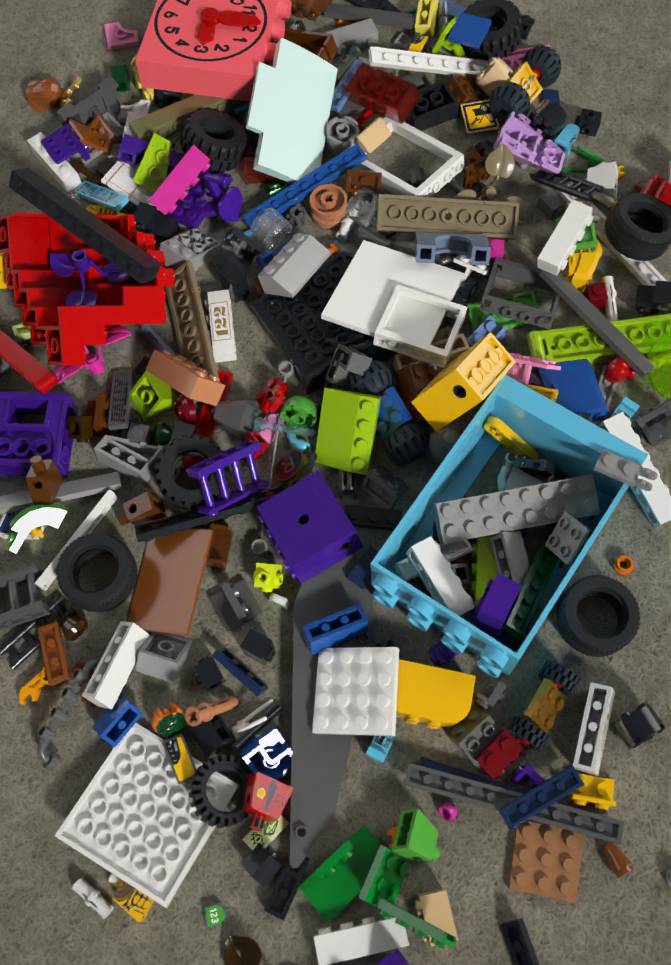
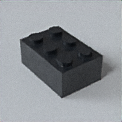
M445 80L400 96L399 112L407 124L420 131L457 118L459 102Z

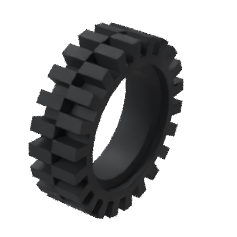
M226 755L215 756L196 769L197 772L192 775L191 779H193V782L189 783V788L192 791L188 793L189 798L193 799L190 805L191 808L195 806L197 810L194 813L196 816H202L201 821L203 823L208 821L209 826L217 825V828L230 827L249 816L248 813L243 811L248 778L253 772L248 771L249 766L247 763L243 765L241 758L235 760L233 755L228 757ZM214 772H229L240 784L241 798L236 808L232 811L224 812L216 809L207 798L206 785Z

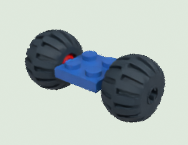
M375 360L371 361L369 369L363 372L365 376L352 373L348 378L349 391L381 396L376 430L382 440H385L384 449L391 462L397 466H405L424 456L428 449L430 434L419 423L407 424L413 418L393 387L394 377L391 369L385 363Z

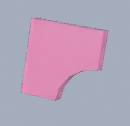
M119 22L104 24L109 51L140 45L137 30L124 29Z

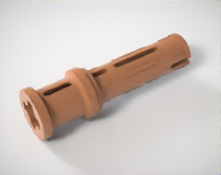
M232 695L213 703L204 702L198 707H189L185 712V719L190 726H197L202 721H211L215 715L237 708L239 701L237 697Z

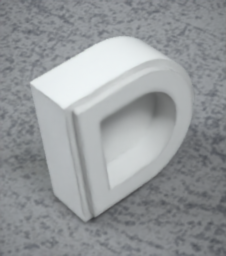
M275 593L271 594L268 599L271 604L286 611L290 606L287 598Z

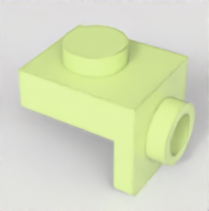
M23 323L12 326L17 342L31 338L30 326H23Z

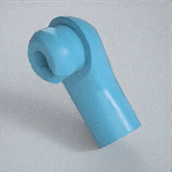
M294 430L286 432L291 449L301 452L310 449V443L297 439Z

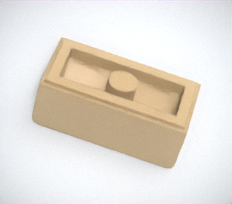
M378 117L356 138L362 150L370 154L391 135V131L382 118Z

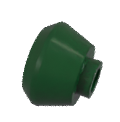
M162 421L156 423L152 443L155 446L169 444L173 433L171 431L172 428Z

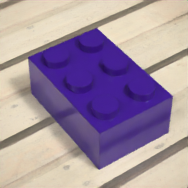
M497 574L495 580L490 579L483 596L477 604L471 623L496 640L521 585Z

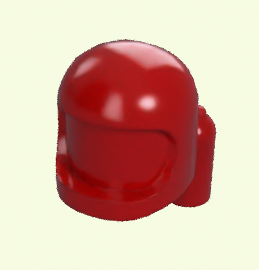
M615 358L610 361L604 374L607 381L619 383L626 378L633 380L636 372L629 366L626 360Z

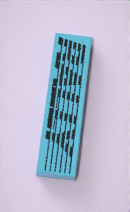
M86 180L73 191L78 197L117 212L129 202L126 195Z

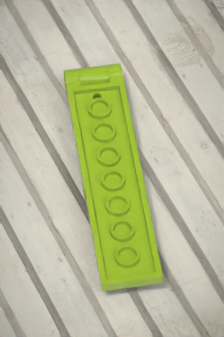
M671 314L611 321L642 354L671 350ZM589 325L531 331L526 335L531 357L543 360L565 362L586 359L591 364L621 358Z

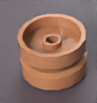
M324 184L313 190L310 195V215L313 222L317 226L326 229L336 228L341 225V221L346 217L348 211L347 195L341 187L335 184Z

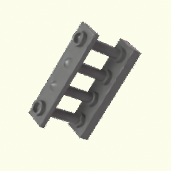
M26 565L23 569L0 576V589L8 587L11 609L8 612L0 613V631L51 614L49 606L42 600L39 601L35 577L41 576L43 573L38 566ZM27 580L31 602L29 605L20 607L16 584Z

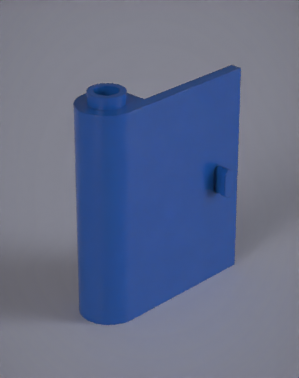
M589 360L556 362L555 365L561 366V370L537 367L543 387L558 390L557 404L575 414L589 413L590 419L595 422H602L609 416V410Z

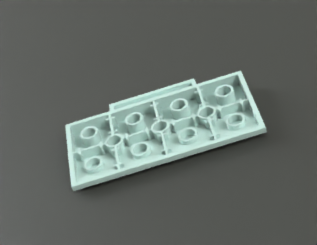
M283 38L276 44L272 67L261 62L257 65L246 129L259 133L253 169L294 184L321 166L337 68L310 51Z

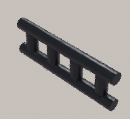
M560 171L559 174L547 172L548 174L544 177L537 175L535 178L537 183L587 202L592 200L591 194L595 191L598 193L604 191V186ZM554 177L561 178L557 182L551 180ZM568 181L574 183L570 187L564 185ZM581 186L587 188V189H586L585 191H583V192L577 190V189H579Z
M58 594L47 605L50 608V612L54 609L60 616L57 622L61 628V623L65 617L76 615L77 613L72 607L66 611L60 605L64 598ZM46 616L28 621L0 646L1 656L7 652L12 657L13 661L9 666L13 670L17 669L41 647L39 637L35 639L29 631L37 624L40 626L50 624L45 619ZM23 638L30 646L20 654L13 646Z

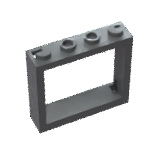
M496 257L479 310L551 329L560 296L540 277L539 274L542 269ZM496 277L554 292L550 311L490 296Z

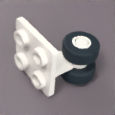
M460 255L455 257L453 262L467 268L457 290L462 292L461 297L468 301L471 299L477 285L476 280L469 278L472 270L486 275L491 272L492 268L488 267L489 265H471L468 257Z

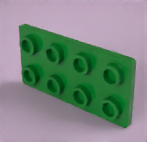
M365 825L354 833L299 886L300 890L326 922H330L361 892L380 847V842Z

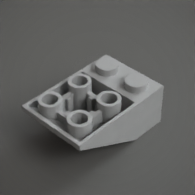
M192 228L161 242L159 251H164L165 266L173 268V271L189 261L193 263L195 272L221 244L205 234L201 229Z

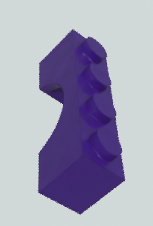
M124 134L119 147L118 161L135 166L142 161L150 142ZM170 150L167 176H169L185 154Z

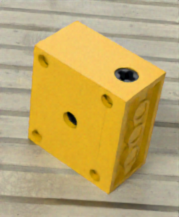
M490 332L447 364L411 403L437 432L483 401L516 361Z

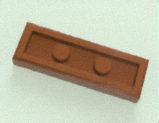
M56 621L38 627L48 684L53 686L71 680L59 623Z

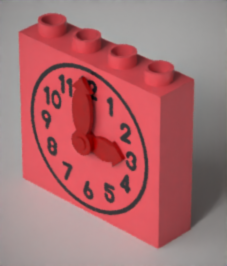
M157 0L135 59L141 86L143 88L250 102L257 65L259 62L268 66L272 65L276 48L275 42L281 38L284 39L285 21L282 18H290L291 0Z

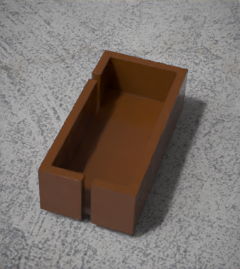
M285 29V40L310 51L330 63V60L332 61L338 51L332 34Z

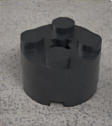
M550 99L543 100L528 117L531 120L529 125L535 131L539 128L542 131L541 136L544 140H552L567 125V122H565L567 118L566 113L556 102L554 104L550 103Z
M647 701L638 705L632 713L629 711L623 713L618 717V720L613 722L614 728L629 750L652 739L655 735L654 733L657 732L659 734L666 729L655 710Z

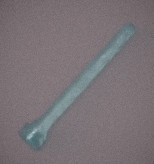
M255 417L253 432L261 433V431L272 430L313 437L318 436L317 429L270 423L263 420L262 417Z

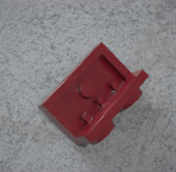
M502 729L474 760L485 771V775L494 780L504 774L505 767L509 763H513L519 758V753L523 748L506 729Z

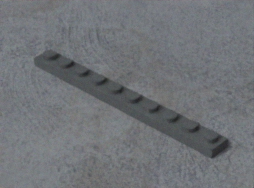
M408 763L403 784L496 811L523 795L522 793ZM554 803L529 819L616 844H621L624 821L559 803Z

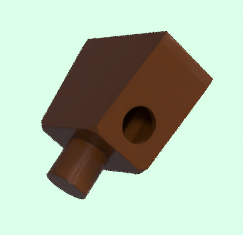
M40 455L33 456L30 459L31 467L26 476L33 505L53 504L63 479L53 460H43Z
M150 490L123 504L125 512L117 515L121 526L128 523L139 526L167 517L163 501Z

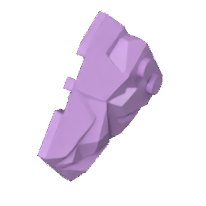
M512 111L499 131L493 149L504 144L512 152L514 160L524 164H532L534 167L549 173L559 174L562 169L565 153L551 139L545 141L541 136L542 131L539 128L535 131L529 125L531 120L521 113L518 114L520 117L516 118L514 117L515 112Z

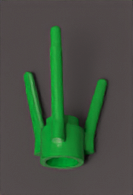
M578 146L577 149L583 153L574 149L571 150V152L589 160L587 164L589 168L604 162V159L591 153L581 146ZM562 168L561 171L587 173L588 169Z

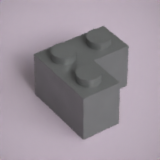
M338 343L325 379L332 384L348 388L349 376L352 373L365 376L363 372L369 369L372 358L356 349Z

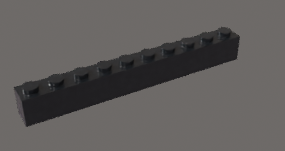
M31 169L11 170L9 188L139 283L142 284L157 278L161 264L159 261Z

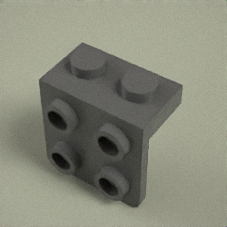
M476 708L469 712L467 717L460 724L456 725L447 736L455 745L462 749L479 772H484L474 758L501 730L489 714Z

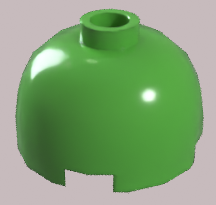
M300 395L286 400L281 408L280 419L286 422L287 427L302 430V426L310 427V429L316 426L318 409L310 398Z

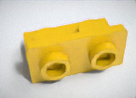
M579 774L585 785L570 793L567 798L573 800L574 805L587 806V803L595 804L596 809L609 810V807H614L616 803L613 801L614 780Z

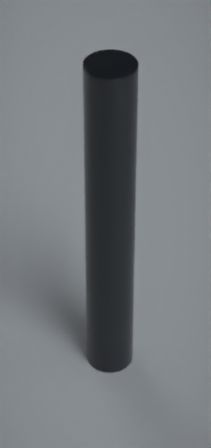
M276 705L265 715L267 717L266 721L250 728L231 745L234 751L240 750L280 714L282 708Z

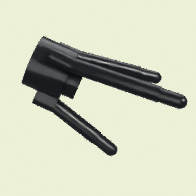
M158 90L155 94V102L158 103V107L161 109L165 105H170L172 100L179 102L183 99L177 98L179 97L178 94Z

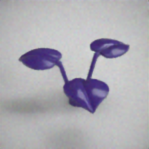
M83 250L75 251L73 254L52 252L50 254L51 268L57 276L68 277L74 271H79L83 290H76L68 294L66 306L96 305L97 295L94 291H86L83 273L89 271L91 265L103 277H107L111 283H123L131 277L112 262L105 265L102 271L93 262L92 258L88 259L87 253Z

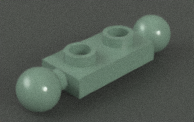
M351 47L349 55L343 54L333 65L337 68L336 82L341 81L354 60L361 56L359 47Z

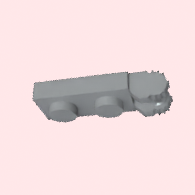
M604 449L594 467L595 471L645 491L652 490L653 486L644 479H637L640 475L653 481L658 477L655 471L643 468L641 465Z

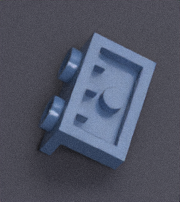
M489 315L467 339V343L471 347L490 332L500 342L507 335L505 331L508 327L506 325L503 327Z

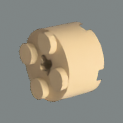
M499 56L497 58L492 57L486 63V69L484 71L481 70L475 76L476 84L489 97H491L493 90L509 79L508 73L513 72Z

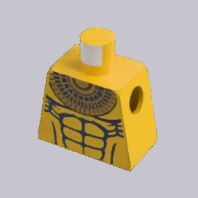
M112 873L108 883L118 888L113 896V900L136 921H144L154 900Z

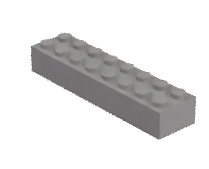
M593 474L432 504L438 540L442 544L555 523L559 521L564 511L569 512L575 518L600 514Z

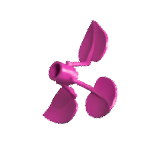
M112 325L105 329L107 332L106 345L132 336L130 331L121 325ZM84 345L87 353L84 366L87 370H90L92 375H99L105 370L102 363L104 360L102 358L101 346L106 345H97L98 355L90 353L86 345ZM56 365L53 375L59 381L58 384H60L64 379L78 372L83 365Z

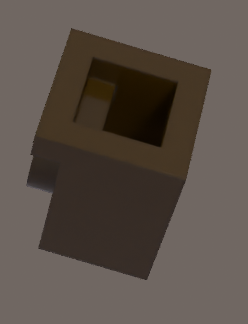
M68 416V438L76 439V442L86 443L88 439H93L94 416Z

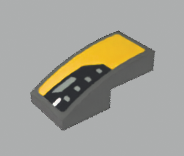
M181 733L162 742L179 785L190 780L192 775L197 772Z

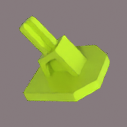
M457 16L439 31L440 37L432 50L433 54H437L444 47L448 51L452 50L456 57L467 58L460 44L448 41V36L458 19Z

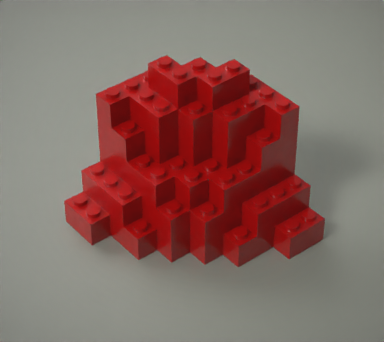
M13 212L0 216V254H4L7 290H14L15 308L22 307L23 326H30L31 344L46 345L48 365H85L87 353L84 345H106L107 332L105 325L166 324V293L164 287H174L173 268H164V251H155L156 241L154 234L135 232L136 222L133 214L121 216L93 215L159 261L161 264L157 278L141 284L133 277H130L127 281L116 284L109 282L107 277H103L91 265L89 271L83 273L86 291H94L97 295L95 306H66L68 294L76 290H83L79 271H74L68 277L57 276L51 268L50 254L51 252L73 254L75 251L83 250L87 253L88 259L92 258L93 262L102 271L104 266L111 263V261L46 214Z

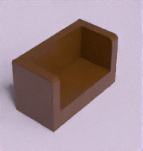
M211 524L210 530L213 531L205 565L208 568L226 570L233 531L230 526Z

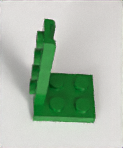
M380 844L358 898L378 907L379 914L389 919L392 916L396 917L395 923L407 929L409 925L414 927L413 933L423 938H426L427 935L432 937L431 943L444 949L446 944L455 948L457 943L456 937L394 904L400 892L403 879L408 872L411 860Z

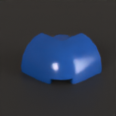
M274 725L257 738L254 736L243 746L241 751L242 758L253 773L260 772L277 780L291 771V754L293 752Z

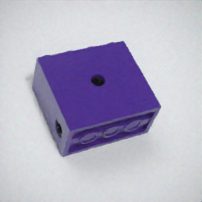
M319 470L257 506L260 512L257 516L266 528V532L273 541L278 554L282 557L284 565L293 579L298 578L301 584L363 548L355 528Z

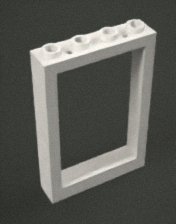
M388 114L382 120L391 133L399 134L447 162L417 188L368 160L352 169L382 172L381 187L394 195L432 197L446 183L450 182L456 174L463 170L464 154Z

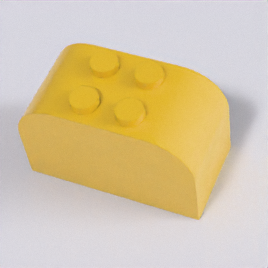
M399 659L396 717L405 719L404 722L407 724L417 725L419 722L425 723V727L430 729L456 725L470 711L476 676Z

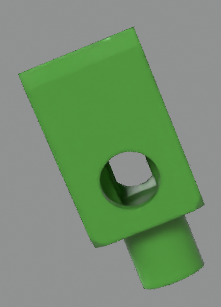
M418 808L401 811L392 851L415 863L436 860L441 854V850L436 846L438 830Z

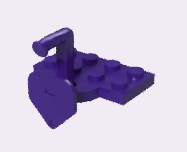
M208 169L205 173L202 172L200 174V180L194 187H190L187 196L182 201L180 200L177 204L178 207L168 216L169 218L176 219L178 224L197 229L206 216L220 215L224 222H238L241 216L243 196L236 186L230 187L228 191L226 190L233 181L230 174L210 171Z

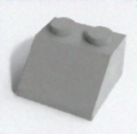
M153 632L138 651L136 671L175 683L182 672L192 641L168 633Z

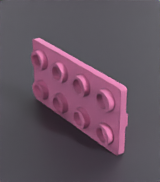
M509 353L516 363L509 369L506 375L522 384H528L532 366L561 370V366L555 365L556 361Z

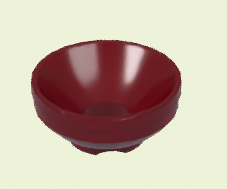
M181 393L176 402H174L175 414L178 420L195 425L197 416L194 401Z

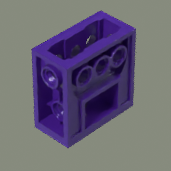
M0 392V475L27 476L31 467L30 459L33 456L40 455L43 460L51 459L54 461L61 477H68L73 439L68 438V416H75L78 412V408L68 393H46L44 395L31 392ZM22 415H46L45 423L22 424Z

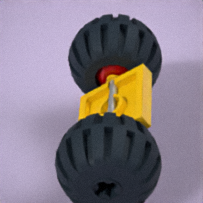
M542 45L529 50L525 54L521 65L506 83L499 85L493 91L489 100V108L493 117L500 124H505L512 111L515 112L514 117L519 118L518 114L521 113L527 116L530 104L543 90L542 87H549L558 79L561 72V59L553 48Z

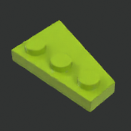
M156 133L153 134L133 181L154 193L167 178L171 141Z

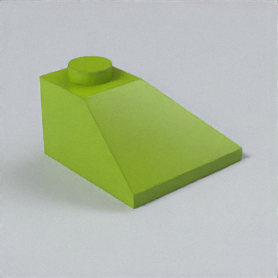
M148 371L144 372L131 390V400L144 423L171 410L178 398L173 387Z

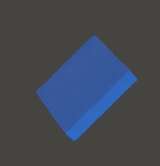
M461 13L448 36V41L479 49L492 24L491 20Z

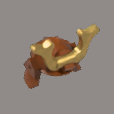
M78 76L65 92H62L61 84L56 78L44 77L42 80H32L26 87L28 102L37 112H45L50 107H64L68 103H72L70 99L71 94L75 89L79 88L82 79Z

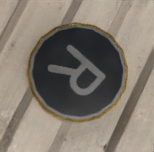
M299 449L286 452L275 466L274 477L281 484H291L298 480L304 472V466H307L308 463L305 453Z

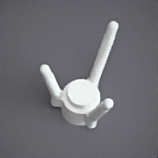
M273 699L268 700L244 719L237 721V725L232 727L236 740L250 728L267 720V717L264 716L252 723L247 722L273 703Z

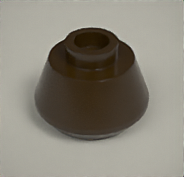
M68 615L61 623V630L67 641L77 640L88 628V620L78 615Z

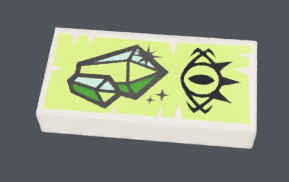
M280 815L278 820L269 823L265 821L262 831L252 829L242 840L252 851L259 843L266 848L289 822Z

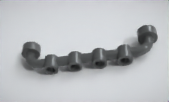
M100 658L91 659L84 665L83 669L77 668L73 672L72 679L75 680L73 686L63 689L60 696L64 700L60 707L54 706L50 711L49 717L53 719L49 727L43 725L38 732V737L41 740L37 747V755L43 762L42 766L50 771L57 767L60 755L52 751L47 754L46 747L55 738L58 726L66 719L68 709L77 700L79 690L88 681L91 670L98 666Z

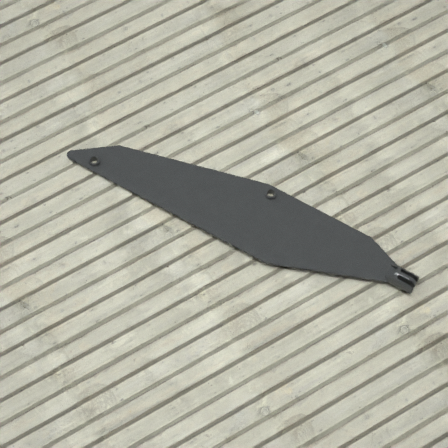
M339 470L338 495L336 499L343 511L345 504L362 506L357 494V473L352 474L351 486V472L346 471L343 486V470ZM353 525L363 544V548L302 583L294 602L291 751L293 752L291 754V787H293L290 800V865L293 868L300 866L334 818L353 735L312 733L319 653L311 655L304 640L302 626L360 604L368 619V633L361 635L365 636L367 641L363 642L361 636H358L331 648L374 647L372 580L362 590L347 579L369 546L372 547V528ZM299 828H303L305 831L302 837H299L297 834Z

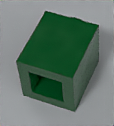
M127 65L111 66V77L119 85L116 91H130V73Z

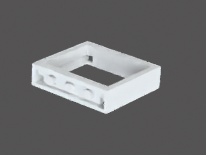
M397 284L376 328L373 344L445 368L465 319L467 307ZM399 295L447 309L445 316L456 319L444 349L384 329ZM414 348L424 351L425 354L415 352Z

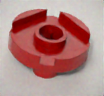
M271 377L264 389L259 391L255 397L259 404V410L265 414H268L269 411L275 412L286 398L284 392L285 390L288 392V385L281 379Z

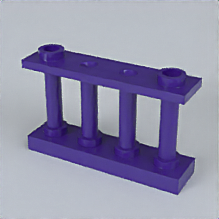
M244 441L186 469L189 477L200 480L206 505L198 508V513L207 516L217 515L220 510L255 492L262 491L270 485V481L259 479L253 456L256 451L261 450L260 442ZM246 457L252 482L246 485L243 483L238 464L240 459ZM227 465H231L237 487L236 490L230 493L223 472L224 467ZM213 472L216 473L222 497L214 501L207 479L209 477L208 474Z

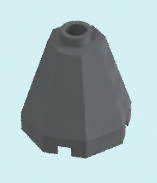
M254 400L219 401L217 406H213L211 415L214 416L215 422L239 439L244 440L247 437L246 434L253 431L257 420L254 412L258 413L259 404Z

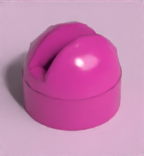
M446 802L438 809L442 819L447 822H451L458 813L457 806L454 807L452 802Z

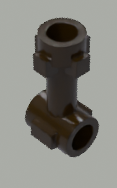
M76 160L72 168L78 174L82 173L90 178L89 182L101 186V181L105 177L104 174L98 170L93 173L84 167L85 163Z

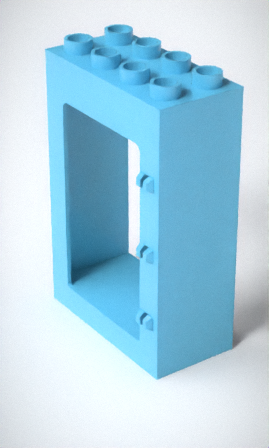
M505 374L370 563L371 584L376 589L372 596L389 609H392L397 603L408 610L409 613L406 619L418 629L427 631L432 626L443 633L444 636L441 642L453 652L462 654L466 648L478 656L479 660L476 665L488 675L498 678L502 672L509 677L629 485L594 470L603 449L641 466L648 454ZM489 416L502 420L539 454L540 459L552 461V464H556L557 468L569 476L578 477L593 474L600 514L596 515L592 521L589 520L590 516L579 518V521L593 529V533L590 538L584 541L582 551L576 555L571 565L564 564L562 569L558 568L562 561L559 558L539 602L541 610L534 613L528 626L529 630L515 652L404 581L394 567L395 563L408 558L406 552L411 546L430 536L433 538L435 519L432 504L463 498L500 445V442L484 429V424ZM469 611L465 615H467L469 619L472 620L473 613H470ZM502 627L500 629V635L504 631Z

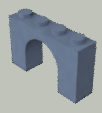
M415 232L414 252L416 263H434L436 254L456 253L468 257L471 265H489L491 246L486 235Z

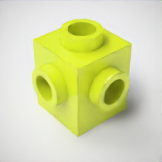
M256 563V571L253 573L254 587H261L262 592H273V589H280V585L283 583L282 565Z

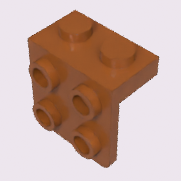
M97 114L89 127L72 119L69 120L71 129L80 137V142L85 146H92L97 151L102 150L108 153L119 138L100 114Z

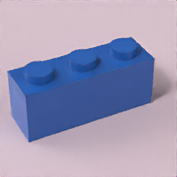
M360 604L302 626L304 640L311 655L368 633V619Z

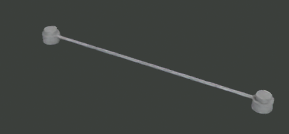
M283 361L279 364V372L284 377L285 383L287 377L294 373L293 364L289 361ZM283 404L279 407L277 428H276L274 448H273L272 461H271V468H270V474H269L270 485L268 486L267 489H269V488L271 487V480H272V473H273V467H274L276 446H277L279 426H280V420H281V419H280V412H281V408H282ZM263 524L260 539L254 540L251 545L253 553L257 556L266 554L268 546L263 540Z

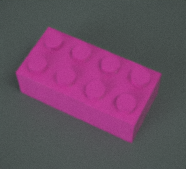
M193 145L148 201L166 215L168 212L172 214L178 207L176 202L179 199L182 201L189 193L187 189L190 185L192 187L196 185L200 180L198 175L201 172L205 173L211 166L209 162L211 160Z

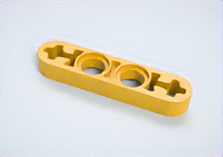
M493 416L487 418L484 429L514 456L517 455L518 458L526 456L538 460L539 454L502 420Z

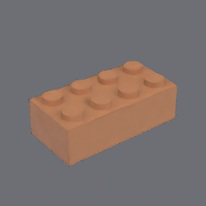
M154 349L146 371L190 399L217 406L226 386L219 382L220 378L212 374L208 375L207 370L200 367L197 368V364L187 360L186 362L187 358L182 355L176 354V356H173V353L163 349L161 352Z

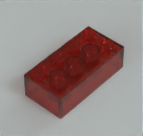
M362 62L345 88V92L351 102L400 124L404 123L421 97L416 84Z

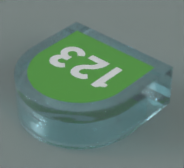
M212 903L202 906L207 930L220 927L227 920L228 913L223 904Z

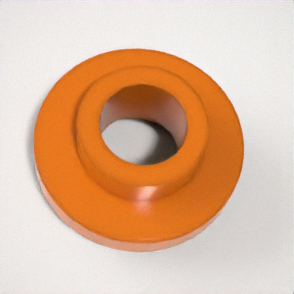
M620 555L614 559L613 568L618 574L627 575L633 570L634 564L630 557ZM620 562H624L626 568H621Z

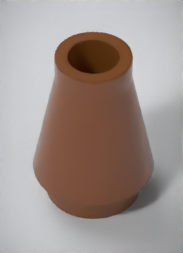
M610 842L602 847L612 874L615 873L617 878L633 870L630 865L632 863L615 843Z

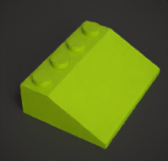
M324 388L315 450L317 454L315 463L358 474H364L366 470L370 469L381 396Z

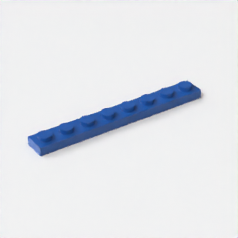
M358 143L244 214L242 216L252 232L310 196L318 186L331 183L345 174L347 169H353L367 160V155Z

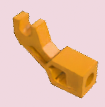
M45 667L24 687L22 686L19 692L20 704H27L26 698L29 695L32 696L33 702H38L41 688L45 685L50 686Z

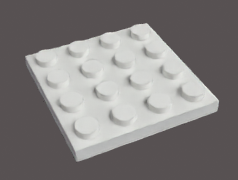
M325 648L319 652L312 733L395 736L399 648Z

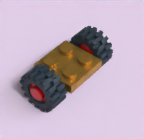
M546 660L538 674L542 683L524 713L529 721L519 716H514L507 729L515 740L537 752H541L549 737L547 732L552 728L556 715L564 706L565 697L561 692L571 696L580 681L574 672L569 671L570 669L557 664L555 661Z

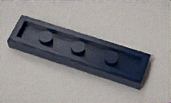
M570 765L498 809V812L508 829L512 830L585 784L574 766Z

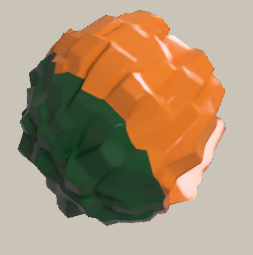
M169 703L171 712L168 708L161 712L159 707L152 712L151 725L153 730L166 738H172L174 735H177L185 722L183 710L178 705Z

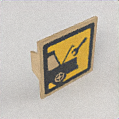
M489 100L460 104L467 134L499 129L498 120L490 112Z

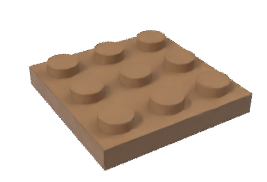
M525 821L518 825L515 832L508 888L576 903L583 834L530 821Z

